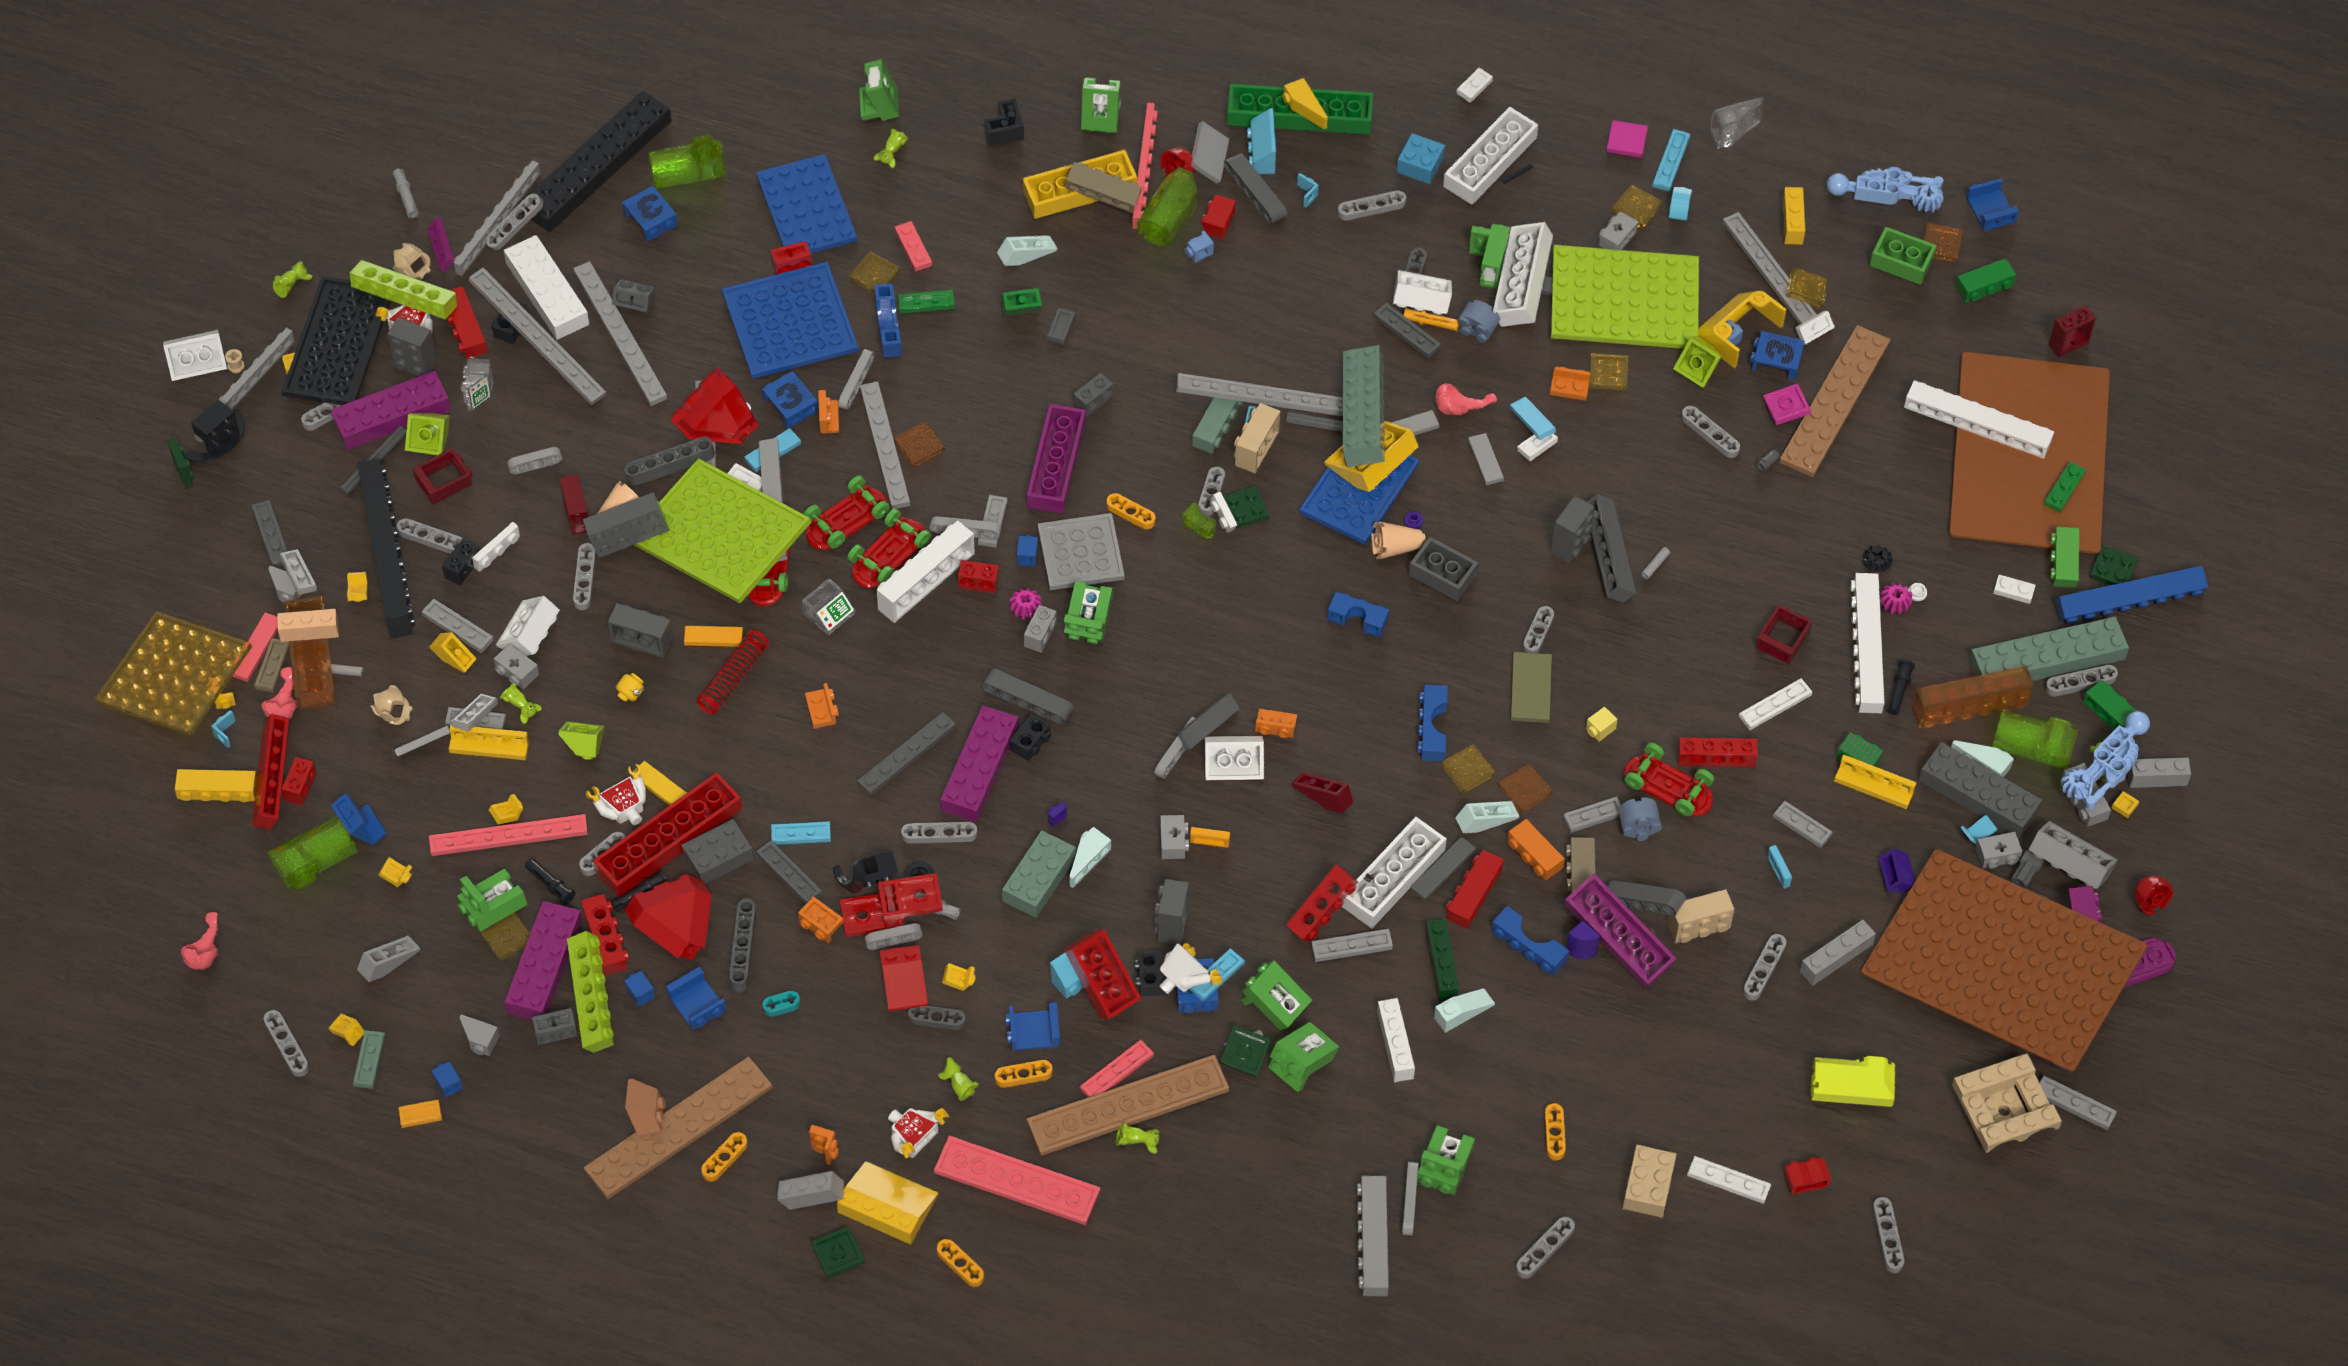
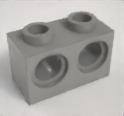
M1041 605L1038 606L1024 633V647L1042 653L1057 624V611Z

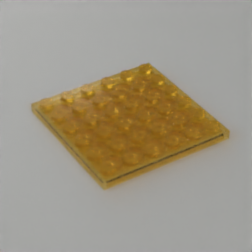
M156 611L95 700L98 704L192 736L251 650L252 645L250 642Z

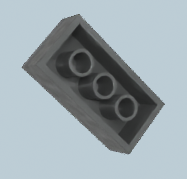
M654 492L583 519L588 537L599 558L670 531L664 512Z

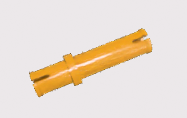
M1406 308L1404 316L1407 319L1419 322V325L1428 324L1458 331L1459 328L1458 319L1429 314L1423 310L1419 312Z

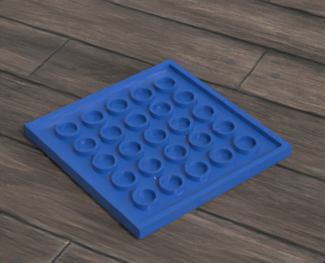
M828 262L722 289V294L752 379L859 351Z

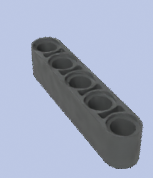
M1242 153L1224 160L1228 173L1269 224L1287 216V211L1282 202Z
M700 437L631 461L625 465L624 472L629 484L637 486L689 468L698 458L704 462L711 460L715 455L714 447L710 438Z
M991 669L981 685L986 692L1057 724L1063 725L1074 708L1069 701L997 669Z
M1611 880L1607 885L1625 906L1631 910L1675 916L1686 900L1685 895L1681 891L1671 888Z
M749 898L740 900L737 905L729 974L731 988L737 993L744 992L749 984L756 923L755 903Z

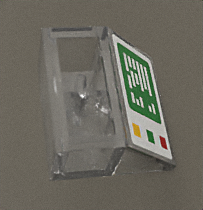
M468 359L467 366L463 368V376L466 378L465 381H462L461 389L462 393H464L463 400L464 403H467L468 411H472L492 396L494 379L490 359Z
M830 578L801 601L802 613L827 635L834 632L856 613L855 608L844 591Z

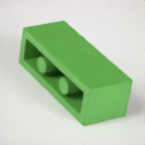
M2056 527L2055 532L2051 533L2050 543L2054 545V551H2051L2050 562H2053V568L2050 569V579H2053V586L2076 588L2079 581V528Z

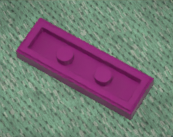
M435 218L427 230L439 269L442 272H446L454 262V258L441 218Z

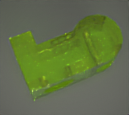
M1195 502L1182 514L1183 525L1204 538L1215 536V519L1202 514L1200 506Z

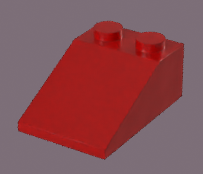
M919 945L880 950L888 1012L928 1006Z

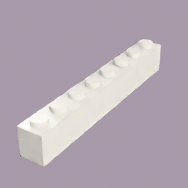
M1913 382L1904 405L1906 409L2043 459L2047 454L2054 435V431L2046 427L2032 424L2029 421H2024L2013 415L1999 412L1994 408H1988L1977 402L1966 400L1958 395L1947 393L1942 389H1936L1922 382Z
M1855 573V578L1850 583V591L1854 592V596L1851 597V608H1854L1852 624H1855V628L1852 631V639L1856 640V645H1853V656H1856L1857 661H1854V672H1857L1854 688L1858 689V694L1855 695V705L1859 706V713H1882L1884 687L1878 574Z

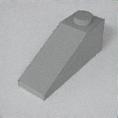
M409 936L403 937L364 952L357 970L368 982L386 976L418 953L421 948Z

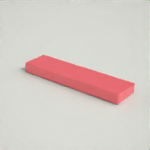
M264 613L230 671L232 677L246 682L250 680L268 649L271 638H274L278 631L277 616Z
M1139 1040L1080 1086V1090L1087 1097L1109 1091L1151 1059L1154 1053L1142 1040Z

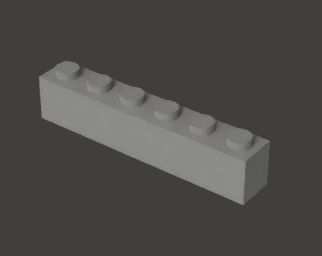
M1362 1176L1361 1183H1357V1196H1361V1202L1357 1203V1213L1361 1214V1220H1358V1233H1362V1239H1358V1251H1362V1257L1358 1259V1269L1362 1270V1276H1359V1289H1363V1296H1388L1386 1176Z

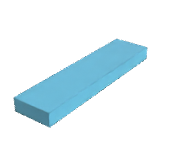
M1673 129L1652 187L1670 192L1690 139V133Z

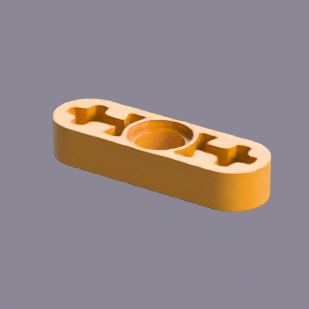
M1117 493L1110 494L1107 497V509L1110 512L1143 529L1154 527L1155 514L1152 511ZM1133 508L1136 510V513L1130 515L1126 513V510Z
M1039 1060L1001 1067L995 1072V1082L999 1087L1005 1088L1045 1081L1052 1076V1064L1047 1060ZM1042 1067L1045 1068L1046 1073H1042V1071H1041V1068H1042ZM1021 1070H1027L1029 1076L1022 1078L1018 1073ZM1012 1072H1015V1079H1013ZM1005 1074L1007 1080H1003L1001 1075Z
M1555 1103L1548 1105L1545 1109L1547 1156L1552 1160L1562 1159L1566 1149L1563 1108ZM1552 1111H1555V1113L1557 1114V1116H1556V1122H1552V1121H1553V1115L1551 1114ZM1557 1128L1561 1133L1558 1136H1553L1549 1130ZM1554 1142H1558V1143H1557V1149L1559 1150L1558 1153H1555V1151L1553 1150V1148H1554Z
M733 1133L702 1165V1176L705 1180L710 1182L717 1180L746 1150L747 1138L743 1133ZM736 1140L737 1142H739L741 1140L742 1145L737 1144L735 1146L734 1141ZM722 1153H728L730 1158L727 1161H721L719 1156ZM714 1168L715 1173L710 1172L708 1174L707 1169L712 1170Z
M944 1239L938 1243V1256L968 1285L977 1287L983 1283V1270L953 1241ZM943 1247L946 1249L950 1247V1253L948 1251L943 1252ZM957 1259H964L966 1265L957 1267L955 1261ZM971 1273L973 1275L978 1273V1279H971Z

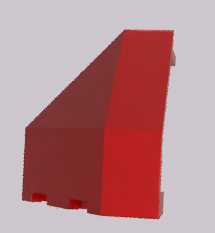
M717 366L700 382L701 385L696 390H693L684 400L685 403L674 411L670 421L689 440L708 437L712 442L744 444L746 437L757 429L759 425L738 387Z
M685 874L674 882L669 883L667 881L654 886L653 890L643 893L641 891L634 894L625 912L636 928L678 959L682 956L693 960L700 947L705 948L712 895L703 880Z

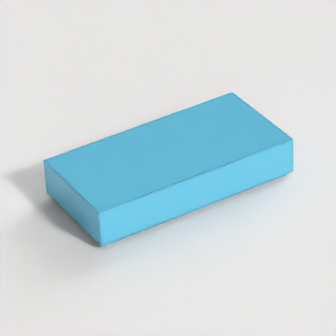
M1777 846L1769 847L1767 858L1782 888L1790 887L1792 876Z

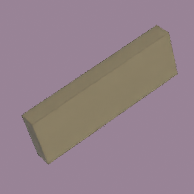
M271 638L254 685L255 689L274 693L291 645L290 641L281 642L280 639Z

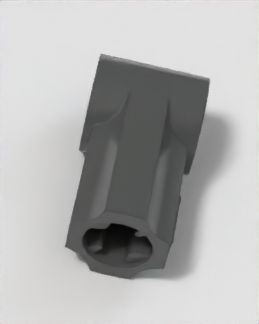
M2026 850L2011 882L2027 888L2035 873L2037 874L2041 869L2045 859H2039L2033 855V852Z

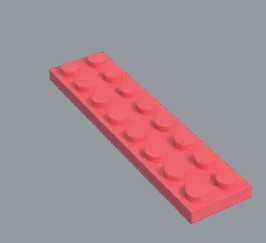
M952 1136L948 1137L934 1169L935 1174L1083 1225L1087 1224L1100 1193V1187Z

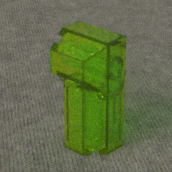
M710 135L694 137L690 145L648 152L656 189L715 179L726 175L721 141L718 139L717 141L714 140Z
M1179 167L1163 179L1137 222V231L1140 234L1142 232L1145 234L1144 239L1147 242L1157 246H1163L1165 243L1167 245L1170 244L1185 218L1192 215L1197 206V188L1192 172Z
M2002 710L1992 747L2012 755L2067 769L2078 730L2076 728L2073 730L2071 728L2072 724L2069 721L2052 717L2047 722H2044L2045 719L2039 720Z
M336 816L267 852L269 861L287 889H292L291 886H294L295 889H302L317 879L315 876L317 872L321 874L323 870L357 853V848L354 840L351 841L350 834L339 817Z

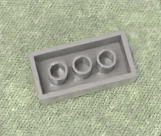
M2051 821L2038 831L2029 848V851L2033 852L2035 857L2047 860L2054 868H2061L2070 877L2078 878L2086 886H2093L2096 889L2109 878L2118 859Z

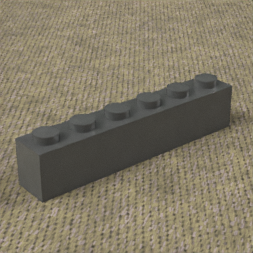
M1596 494L1587 503L1594 506L1593 515L1595 517L1592 521L1593 529L1591 532L1607 598L1624 603L1636 594L1614 500Z

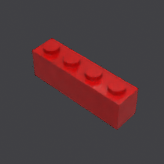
M463 286L449 290L456 293L457 307L447 317L449 325L454 327L452 328L454 338L459 340L457 345L460 353H464L466 359H469L471 356L474 357L488 353L485 339Z
M1485 850L1481 852L1480 856H1475L1472 863L1473 868L1471 871L1467 870L1463 878L1464 883L1462 886L1458 885L1454 893V900H1450L1446 906L1447 920L1468 929L1503 870L1504 859Z

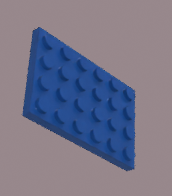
M825 154L756 172L757 180L783 247L806 241L811 254L857 241L855 230Z
M1408 456L1370 492L1356 488L1328 467L1301 506L1299 513L1366 545L1371 534L1376 530V528H1373L1374 523L1382 521L1418 467L1419 459Z

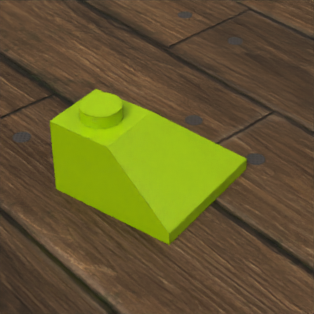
M1698 336L1690 337L1673 369L1704 388L1722 355L1713 345Z
M409 413L405 451L432 455L443 453L449 433L450 415Z
M566 721L559 730V736L577 756H582L583 759H593V757L599 754L604 726Z

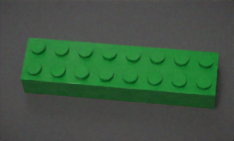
M1230 84L1227 126L1251 127L1252 119L1268 109H1273L1275 129L1370 134L1373 93L1311 89L1328 117L1327 128L1322 129L1292 110L1289 104L1284 102L1282 96L1284 87Z

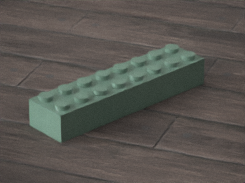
M1379 345L1343 351V453L1348 467L1385 462L1384 360Z
M2111 617L1972 649L1969 664L1981 693L2122 661L2126 659L2129 647L2116 617Z

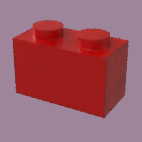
M1215 195L1213 201L1208 203L1207 214H1204L1202 217L1201 225H1203V231L1209 235L1224 239L1235 213L1236 200Z

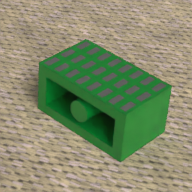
M1039 288L1002 293L1000 298L1003 316L1039 312L1042 306Z
M1850 732L1838 748L1836 758L1841 761L1843 755L1877 767L1882 759L1883 750L1879 746L1865 741L1861 736Z

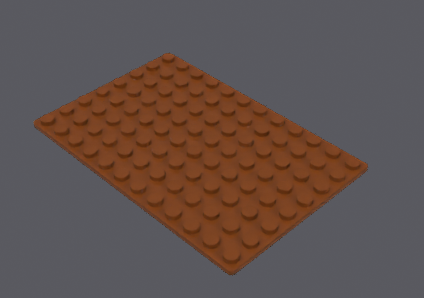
M1972 352L1962 353L1960 397L1977 402L1988 408H1994L1999 412L2013 415L2032 424L2046 427L2054 431V435L2047 454L2043 459L1957 427L1949 531L1951 537L2054 549L2050 539L2051 533L2055 532L2056 527L2079 528V552L2099 554L2101 549L2109 369ZM2069 462H2072L2087 469L2086 474L2062 512L2059 513L2045 506L2044 502Z
M1935 850L1861 972L1862 975L2059 1067L2074 1072L2145 953L2147 944L1943 851Z

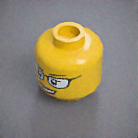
M633 673L630 675L625 674L616 685V690L619 692L617 696L624 702H627V700L636 701L644 691V681Z

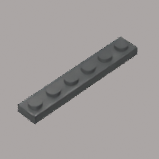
M942 712L858 779L857 785L871 797L956 728V723Z

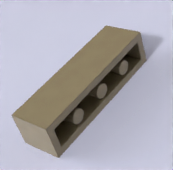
M1076 162L1072 165L1065 186L1069 190L1131 213L1135 210L1142 187L1134 182L1124 181L1118 176H1111L1105 174L1102 170H1095L1089 168L1084 163Z
M1571 837L1570 845H1566V856L1570 857V862H1567L1566 873L1570 874V879H1567V891H1570V894L1595 873V838Z

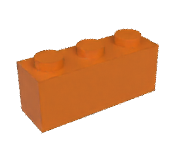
M1527 819L1508 832V845L1520 854L1525 863H1529L1533 867L1537 876H1541L1546 881L1563 869L1565 858Z

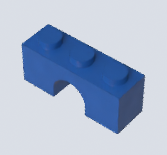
M1336 592L1328 608L1327 620L1345 626L1349 618L1358 616L1364 620L1363 632L1381 638L1389 620V609L1381 605L1368 603L1363 599L1359 600L1350 597L1345 593Z

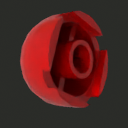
M1178 147L1169 149L1162 154L1160 166L1166 172L1164 176L1175 185L1184 183L1195 172V169L1191 166L1193 157L1188 150Z
M2150 875L2138 881L2134 890L2135 903L2143 913L2147 915L2155 914L2154 909L2158 907L2163 909L2171 901L2174 894L2171 890L2173 886L2161 876Z

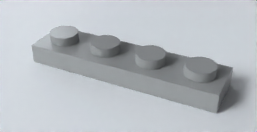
M435 599L422 611V616L445 631L452 632L458 639L481 654L494 641L492 635Z
M1389 929L1311 941L1315 962L1393 949Z
M2043 1076L2040 1085L2050 1103L2108 1131L2117 1111Z

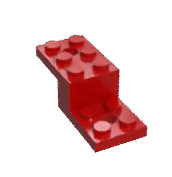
M937 873L878 882L879 894L840 900L846 937L866 935L903 926L904 917L943 911ZM918 892L925 893V896L923 898H917L915 897V894ZM861 912H864L868 915L864 919H860L857 917V915Z

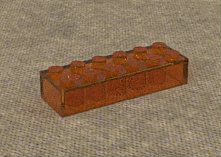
M322 596L284 601L285 613L325 610ZM329 638L289 641L295 698L298 709L337 704Z
M2027 666L1918 688L1912 711L1918 727L1921 728L1932 727L1940 723L1947 724L1959 719L1967 720L1978 715L1986 716L1993 712H2005L2012 708H2023L2029 704L2034 683Z

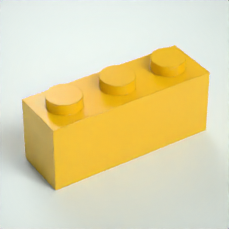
M1785 187L1782 200L1784 243L1803 244L1805 235L1803 188Z

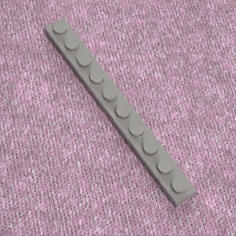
M589 261L573 268L574 274L649 405L652 406L667 400L664 389L615 305H612V299L591 262Z
M481 268L469 277V282L590 405H593L605 396L606 391L484 268Z
M1178 373L1176 392L1343 416V397Z

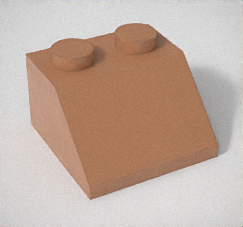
M628 1079L625 1108L637 1135L661 1132V1126L664 1123L663 1109L666 1108L664 1097L660 1096L658 1089L637 1080Z

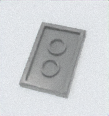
M1203 121L1198 123L1191 166L1217 184L1221 182L1229 138Z

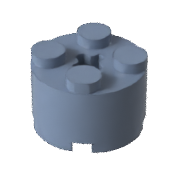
M1470 300L1458 318V324L1461 327L1460 332L1466 336L1471 334L1479 342L1485 343L1498 325L1500 316L1497 312L1494 314L1491 311L1492 307L1479 300H1474L1471 303Z
M1641 798L1642 801L1635 802V799H1631L1623 803L1619 808L1624 836L1637 838L1638 841H1645L1648 839V836L1662 830L1657 803L1651 798Z

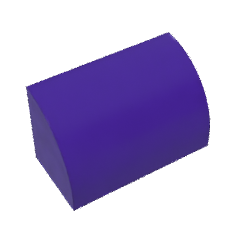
M1891 849L1879 857L1887 891L1892 893L1908 892L1915 883L1908 853Z
M1584 921L1570 931L1567 949L1570 951L1569 955L1577 959H1590L1596 956L1600 935Z

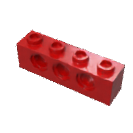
M1679 737L1677 748L1678 766L1755 767L1758 756L1757 739Z
M1335 865L1286 926L1306 942L1314 940L1318 936L1320 928L1329 923L1334 911L1339 910L1343 906V900L1356 890L1358 881L1344 868ZM1336 885H1339V892L1337 894H1334V887ZM1326 900L1327 906L1321 909L1322 901ZM1314 915V922L1309 925L1308 919Z
M604 894L581 900L589 931L598 936L600 941L599 949L603 960L602 970L604 976L626 970V961H629L627 950H622L621 945L624 942L621 933L617 934L615 928H618L616 917H611L610 912L613 909L610 900L606 901ZM610 949H615L613 952H608Z

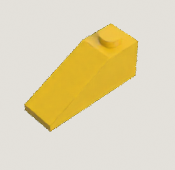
M1302 78L1284 85V93L1282 94L1284 102L1288 103L1291 109L1322 129H1326L1328 117L1305 79Z

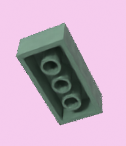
M1041 830L1002 889V901L1037 918L1074 862L1076 847Z

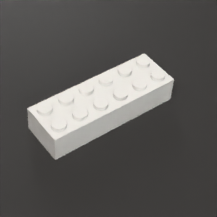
M1509 107L1445 173L1443 187L1473 205L1537 138L1538 124Z
M1545 222L1511 227L1493 313L1496 314L1497 312L1500 316L1499 324L1501 327L1535 323L1553 234Z
M537 235L504 250L507 266L556 340L589 325L588 312Z
M958 520L953 525H949L926 548H922L918 555L913 559H909L904 567L899 571H895L890 579L878 586V610L893 623L899 620L960 567L961 560L967 561L975 554L974 533Z
M1415 817L1357 879L1356 890L1343 900L1344 904L1342 907L1370 928H1373L1445 851L1447 838ZM1367 873L1374 875V879L1370 883L1364 880Z

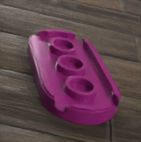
M2158 938L2142 940V942L2147 944V949L2125 987L2168 973L2173 968L2176 955L2173 947L2168 942L2160 941Z

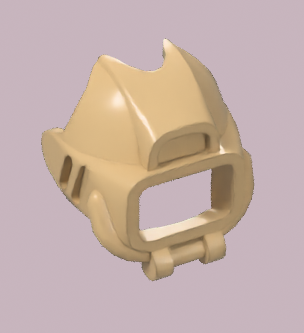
M402 243V249L394 250L395 266L393 270L397 273L422 280L424 275L431 272L429 268L431 264L430 257L415 245ZM421 257L425 265L414 273L410 265Z
M390 685L388 690L373 695L375 704L370 706L377 716L393 725H400L405 721H410V713L413 707L409 706V702L403 697L398 687ZM394 705H403L400 718L391 715Z

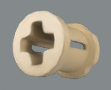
M237 349L229 350L225 355L228 362V370L232 373H240L245 366L242 361V354Z

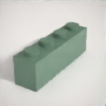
M1214 397L1193 434L1192 446L1213 454L1215 449L1220 447L1223 434H1227L1230 428V421L1236 418L1238 407L1242 406L1244 402Z

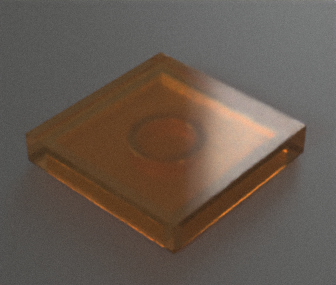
M1927 223L1924 241L1937 245L1934 258L1957 262L1963 229Z
M926 421L894 437V442L913 467L945 451V446Z
M1530 764L1498 782V787L1512 801L1520 813L1549 797L1553 792Z

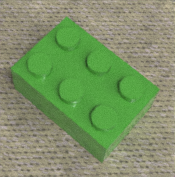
M1885 227L1872 253L1870 266L1921 285L1934 259L1937 245Z

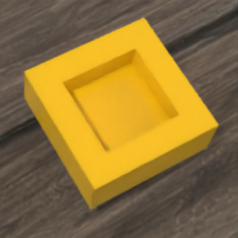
M2123 791L2113 803L2112 809L2129 818L2140 801Z

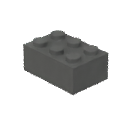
M398 317L387 333L394 366L399 370L411 372L415 376L431 372L437 363L431 330Z
M1576 496L1573 497L1555 522L1551 554L1568 563H1571L1574 558L1577 559L1582 551L1581 548L1584 545L1587 546L1592 537L1590 532L1593 529L1592 521L1595 517L1593 515L1594 506Z
M1429 537L1411 561L1409 576L1458 601L1476 577L1478 562Z
M616 603L608 620L611 642L664 658L673 640L670 619L661 615L650 614L645 610L634 609L629 605Z
M734 819L682 844L684 859L696 878L703 880L705 884L753 860L752 847Z
M1165 879L1164 886H1160L1159 903L1156 904L1155 934H1158V942L1181 945L1188 914L1189 883Z

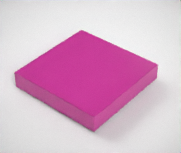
M1612 120L1606 152L1642 158L1648 126Z
M1798 383L1763 395V400L1776 425L1811 414L1810 407Z

